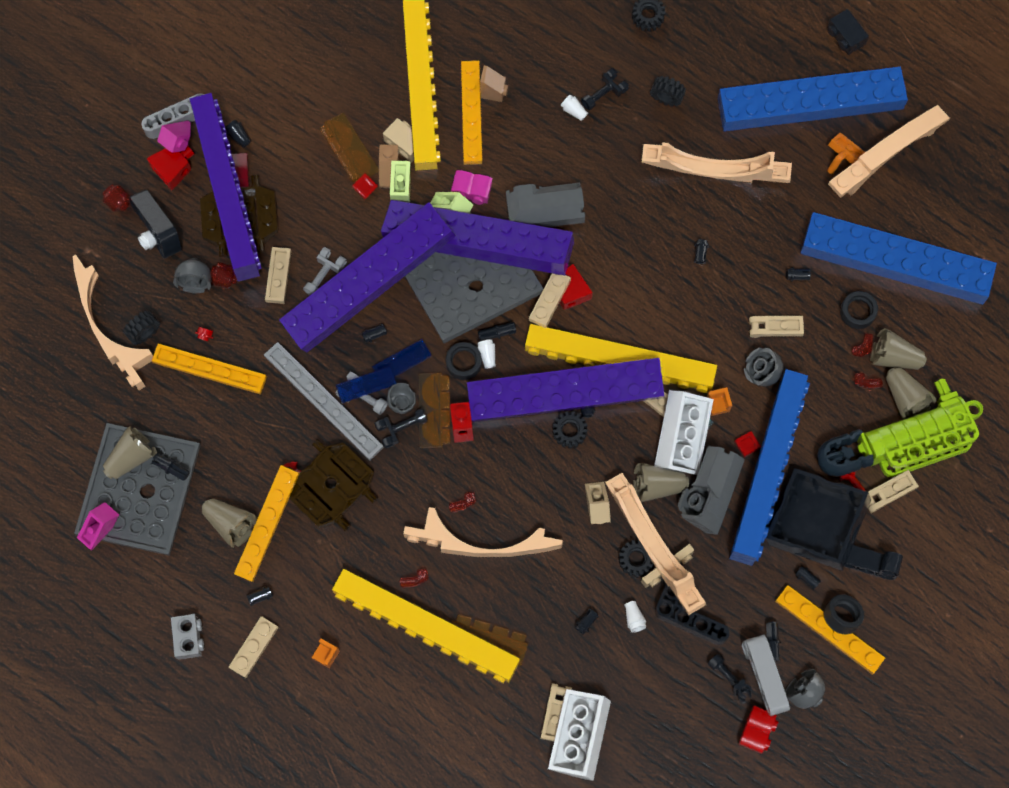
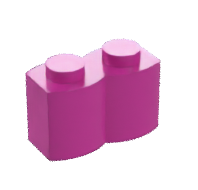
M456 170L451 192H459L467 200H472L473 203L478 205L488 203L492 178Z

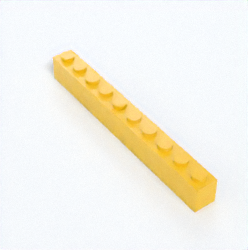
M403 0L415 170L438 169L437 162H441L440 151H436V145H439V134H435V128H438V120L433 115V112H437L436 100L432 101V95L436 94L435 84H431V79L434 78L433 67L430 68L429 63L433 62L432 51L428 50V46H432L431 35H427V30L430 29V18L426 19V13H429V4L425 0Z
M530 324L525 344V351H528L531 355H546L547 358L552 360L564 359L567 363H582L586 367L660 358L663 384H677L678 387L683 389L695 388L696 391L701 393H707L712 390L717 365L561 330L544 328Z
M345 569L342 570L332 589L334 594H336L335 598L345 602L348 600L353 603L352 606L360 611H363V609L370 611V616L378 620L381 618L387 620V624L395 629H398V627L405 629V634L413 638L416 636L422 638V642L430 647H433V645L440 647V651L448 656L454 654L459 657L457 660L466 665L471 663L476 666L475 669L483 674L489 672L494 675L493 678L501 683L505 681L510 682L520 663V658Z

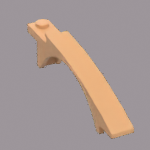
M938 105L869 149L855 163L829 181L828 185L840 198L846 193L850 196L853 195L874 172L894 155L914 141L925 136H931L936 129L950 118Z
M662 142V145L644 144L642 163L687 174L752 183V180L790 183L792 163L775 162V152H767L757 157L741 160H716L685 153Z
M74 255V272L80 298L92 330L112 365L116 363L122 372L126 370L129 375L126 379L132 387L136 385L138 390H141L145 385L136 371L150 363L153 355L149 349H134L119 345L100 332L93 319L91 308L92 292L99 275L92 265L85 269L78 257Z
M623 473L605 482L648 556L688 615L704 607L706 602L696 589L692 574L670 552L648 517L632 484H629Z
M431 507L428 510L424 530L407 526L404 529V538H407L409 542L419 543V541L427 542V545L438 547L439 544L441 545V553L472 557H512L560 549L563 540L544 537L545 529L539 528L529 538L511 547L503 549L473 547L453 536L442 524L435 508Z

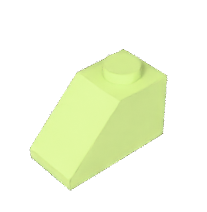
M392 161L390 200L410 203V161Z
M436 192L431 201L433 207L469 214L473 207V204L459 192Z

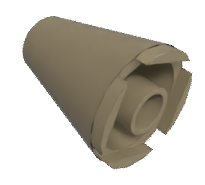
M884 328L878 333L877 337H880L878 343H873L870 354V361L873 362V365L915 370L924 367L927 360L924 351L889 329Z
M894 367L887 372L886 381L903 420L927 412L931 408L929 404L932 401L935 404L936 397L904 369Z
M129 426L103 464V472L110 479H118L157 454V450L154 446L152 448L149 447L150 441L140 431Z
M638 463L635 467L634 474H637V480H633V487L640 502L679 494L689 487V479L685 473L644 463Z
M214 498L205 501L202 506L204 517L232 548H234V545L237 547L241 546L252 533L250 529L252 525L255 526L257 521L253 513Z

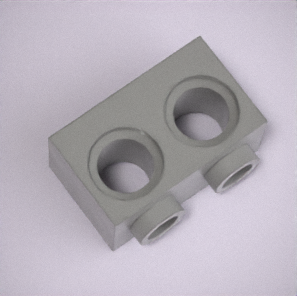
M195 614L171 617L175 658L180 660L201 657V651L204 650L203 638L200 639L199 632L202 631L201 619H198ZM191 622L192 628L189 631H183L184 624ZM188 642L194 643L191 651H185V645Z

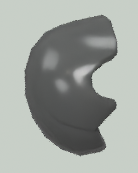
M406 383L392 385L387 394L388 406L395 413L406 414L410 412L416 404L415 392Z

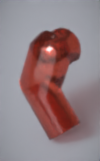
M865 334L863 344L854 346L852 354L858 357H864L872 351L874 335Z
M856 373L854 375V383L866 389L883 387L881 378L868 380L865 379L864 373Z
M468 492L464 495L465 500L450 503V512L462 511L476 503L475 494Z
M420 569L417 571L418 576L401 578V587H414L427 582L429 578L427 576L428 571Z

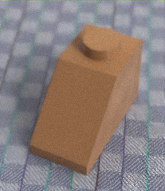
M484 66L480 80L481 98L502 102L503 96H507L508 93L506 78L490 67Z
M380 145L379 147L380 188H390L391 162L399 161L398 145Z

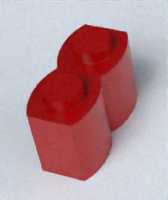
M753 706L738 745L760 754L764 750L767 751L771 740L768 739L770 732H775L779 722L776 720L777 715L769 716L766 710Z

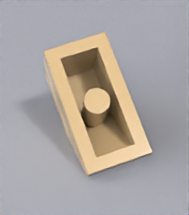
M397 118L383 133L384 142L388 145H398L399 153L412 163L414 155L411 126L406 121L402 122Z
M605 483L585 484L591 524L610 522L609 500Z

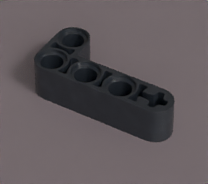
M145 189L129 196L132 208L155 238L161 256L166 259L182 251L175 227L150 193Z
M853 545L845 567L887 580H895L899 576L903 555L891 551L882 554Z
M665 586L655 609L657 618L713 644L722 645L726 642L730 635L727 626L697 612L688 615L684 607L677 604L678 598L668 594L667 590L670 586ZM667 606L670 609V613L662 614L659 608ZM678 615H687L688 621L685 623L680 622ZM696 623H705L706 630H698L696 627ZM711 626H712V627H714V628L712 629V632H711V634L709 635V634H707V633L709 632V630L711 629ZM719 630L722 631V637L720 639L717 638V633L719 632Z

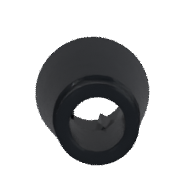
M234 120L226 126L227 135L243 148L251 143L241 122Z

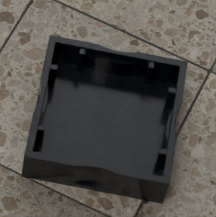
M794 468L784 492L783 502L774 516L766 537L769 546L843 571L871 502L869 492L845 484L833 483L820 476Z

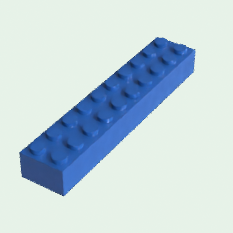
M901 67L722 88L719 90L717 98L723 131L902 110L908 101Z
M815 212L812 213L800 253L982 305L989 297L997 263Z
M786 369L780 380L729 559L752 566L755 561L758 562L759 557L762 555L764 546H761V543L766 539L769 530L766 524H769L774 513V509L771 506H774L779 495V491L776 488H779L782 483L784 472L781 471H784L790 454L786 453H789L790 447L793 445L795 436H792V434L794 435L795 430H797L800 420L797 417L802 412L805 403L802 399H804L809 389L808 375Z

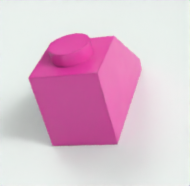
M183 121L162 125L157 142L172 153L184 151L190 137L191 122Z
M107 503L94 508L89 512L77 539L90 550L94 549L113 528L119 514Z

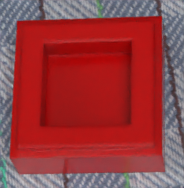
M364 173L351 187L365 200L378 185Z
M752 431L734 441L744 458L761 449Z

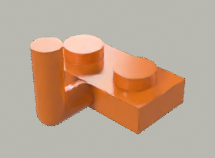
M839 133L828 144L839 154L834 158L827 171L830 174H834L843 159L848 160L851 164L855 163L865 151L842 133Z

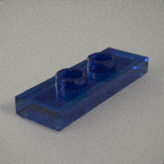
M421 339L372 366L381 384L432 356Z
M389 366L335 386L341 403H345L389 388L396 384V381Z

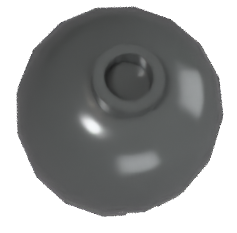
M192 258L181 262L177 266L173 283L177 288L178 285L183 287L185 292L203 293L204 289L208 288L209 290L211 288L212 273L204 262L197 258Z
M769 348L755 349L745 361L747 362L746 368H744L745 376L755 385L762 387L771 386L778 382L783 374L781 357Z
M807 669L800 673L803 677L798 681L794 678L785 690L787 699L801 709L819 706L825 694V683L822 677L814 669Z

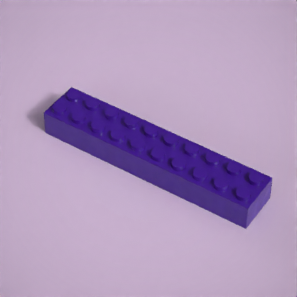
M212 93L189 98L234 273L238 282L260 276L259 269H262L257 254L253 232L249 223L218 100L213 99Z
M391 200L381 229L382 237L384 238L424 205ZM434 207L456 235V237L436 252L565 276L574 246L573 232Z
M428 202L279 320L300 349L307 353L456 237V235L431 203Z
M660 358L467 382L471 421L473 422L664 398Z

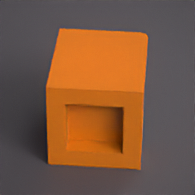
M727 387L708 392L707 398L714 399L711 416L730 412L732 402Z
M320 638V645L313 654L312 659L330 668L340 651L334 645Z

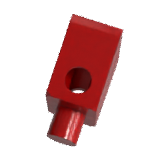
M189 146L184 151L174 153L165 148L148 157L147 161L150 167L172 191L191 171L187 160L194 153Z
M574 264L567 268L565 274L571 277V281L559 303L564 310L591 300L593 294Z
M469 402L450 404L454 443L474 441Z

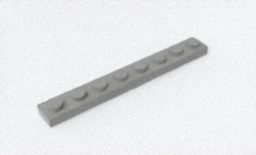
M278 342L264 354V357L369 461L384 448Z

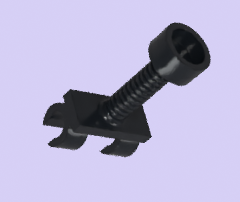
M611 68L607 73L603 74L602 80L606 85L592 96L585 95L581 98V103L586 110L590 111L596 106L595 102L612 90L617 97H620L621 94H624L629 89L628 86L630 85L623 81L617 86L613 80L618 76V72Z
M421 408L415 411L414 417L395 424V426H392L388 417L374 424L378 431L389 428L392 436L382 440L384 447L389 448L400 443L396 435L397 432L416 424V422L423 425L428 422V419Z
M717 654L708 662V665L713 671L719 670L733 686V694L735 696L738 695L739 701L746 704L744 700L746 696L743 693L748 694L751 699V686L745 684L746 681L744 679L740 682L737 681L736 677L724 665L725 659L720 654Z

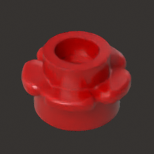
M199 327L198 331L195 332V334H198V339L208 341L209 338L213 339V331Z

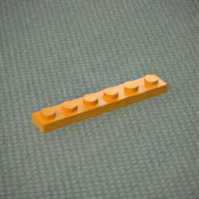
M461 61L464 165L482 164L479 61Z
M162 344L157 345L152 358L154 364L260 395L267 378L265 374Z
M280 465L234 572L235 575L251 582L254 581L298 479L299 472Z
M787 585L775 601L872 675L884 661V656L853 633L844 635L832 630L824 619V612L789 585Z

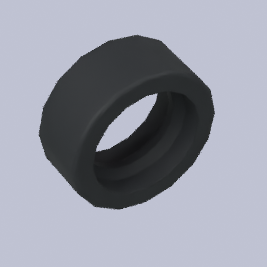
M862 291L849 294L843 301L840 309L841 319L846 325L854 329H864L870 326L878 313L877 301L872 295ZM858 300L866 303L870 308L868 318L857 320L851 317L848 312V306L851 302Z
M467 342L453 345L446 355L448 372L459 380H469L477 376L482 366L481 353L478 348ZM467 351L473 354L475 357L473 368L465 372L458 371L453 365V357L456 353Z
M844 594L836 595L826 605L824 619L827 625L835 632L844 635L851 634L862 624L864 610L861 604L853 597ZM839 606L848 610L853 617V622L849 623L840 619L835 612V607Z

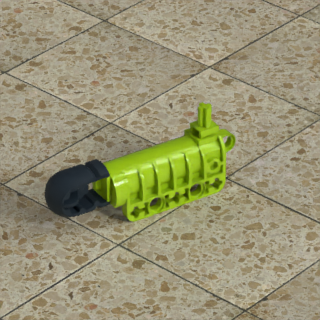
M940 379L934 383L940 395L936 409L866 433L858 429L850 432V435L846 433L824 442L817 453L818 464L823 472L836 477L860 470L861 467L866 468L879 464L884 475L892 478L907 470L911 472L963 454L971 448L972 443L979 436V430L974 420L982 414L983 406L975 400L965 403L963 398L958 396L957 391L951 393L945 379ZM969 406H976L979 411L978 414H971ZM969 432L974 433L972 438H970ZM857 441V448L863 456L857 460L850 461L854 457V452L851 447L846 448L844 445H851ZM889 465L895 468L893 473L891 470H887Z

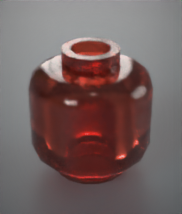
M112 184L102 193L103 203L113 212L119 210L123 212L130 205L128 203L130 195L120 185L114 186Z
M218 262L216 266H212L211 277L214 286L229 289L231 284H236L237 278L232 265Z

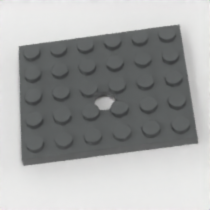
M435 252L404 276L443 344L541 295L544 290L531 269ZM473 281H480L483 283V289L476 292L470 290L469 285Z
M106 423L74 534L78 536L91 510L103 503H107L119 516L113 528L101 541L170 556L201 444L138 430L150 441V448L154 446L157 453L169 460H175L176 464L189 471V476L185 481H182L172 474H166L165 470L152 464V457L118 479H110L103 472V464L128 427ZM147 484L155 487V494L151 498H143L140 493L141 488Z

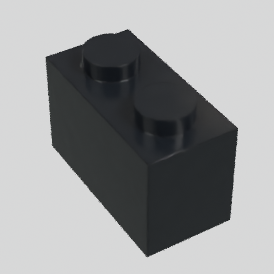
M846 9L829 21L827 27L829 34L835 37L839 47L848 55L866 45L869 35L849 9Z

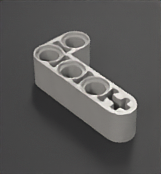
M196 94L190 98L201 96L204 94ZM187 98L145 117L141 123L145 135L150 139H155L159 137L162 125L195 121L190 99ZM172 118L170 121L165 122L166 119Z
M763 634L744 640L742 648L747 660L750 659L769 716L789 711V702L766 636Z

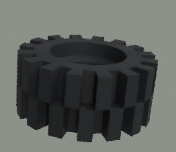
M638 0V2H635L632 19L637 28L641 26L642 31L647 28V32H650L651 28L655 31L657 27H661L665 16V6H663L662 1L659 3L658 0ZM645 9L653 10L655 16L653 18H645L642 16V11Z
M660 76L655 78L650 94L651 97H654V100H659V103L663 102L664 105L669 104L673 107V105L678 106L681 104L686 88L679 81H674V78L669 79L667 76L665 78Z
M144 311L139 313L138 316H134V319H131L130 323L125 325L123 333L133 345H140L142 342H146L148 338L150 339L152 334L156 333L160 322L150 311Z
M567 411L564 415L561 413L558 418L556 417L553 423L554 440H557L558 445L562 444V447L568 446V449H572L573 446L575 448L578 447L586 439L587 423H585L584 417L581 418L579 413L576 415L573 411L571 413ZM568 423L574 424L578 430L576 435L572 437L566 436L562 431L564 425Z
M639 540L627 542L619 554V566L630 577H643L653 567L654 563ZM633 552L642 553L644 556L643 564L639 566L631 564L629 561L630 554Z

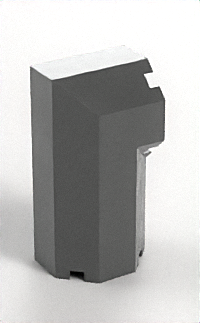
M534 184L515 186L513 192L506 191L509 221L542 227L585 223V212H582L584 199L582 187H580L581 184L539 186V189H536Z
M708 446L696 481L692 484L693 487L682 492L678 508L682 511L681 516L683 519L707 534L718 535L745 459L732 451L728 454L724 452L725 449Z

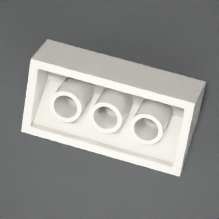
M669 390L655 466L698 475L714 399L687 392Z
M566 689L548 767L549 770L573 777L594 780L611 703L609 699L600 695Z

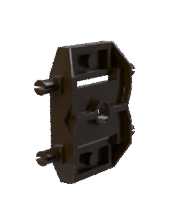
M251 175L252 186L241 188L257 253L260 254V247L261 253H264V243L278 233L276 200L274 191L261 187L259 185V176L255 175L254 177V175ZM212 191L200 199L202 237L205 241L219 248V257H223V255L227 257V243L225 236H222L221 220L214 192ZM255 199H256V205H257V218H258V231H259V232H257V227H256V214H255V201H254Z
M317 439L312 446L320 454L309 466L300 472L289 499L318 528L336 523L346 531L351 525L343 519V515L362 496H365L372 504L378 500V497L370 491L374 472L346 444L340 443L325 447ZM330 458H331L349 477H351L358 485L356 486V485L330 460ZM334 479L337 484L335 488L329 489L325 486L326 481ZM305 483L332 508L331 511L304 486Z

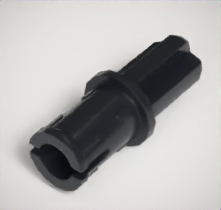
M514 322L499 326L495 324L492 328L478 331V338L480 341L494 338L500 339L502 336L515 334L516 327Z
M159 453L153 457L152 464L165 470L166 474H172L182 481H185L189 476V471L176 464L175 460H169Z
M767 622V641L774 661L779 662V643L781 641H779L778 623Z

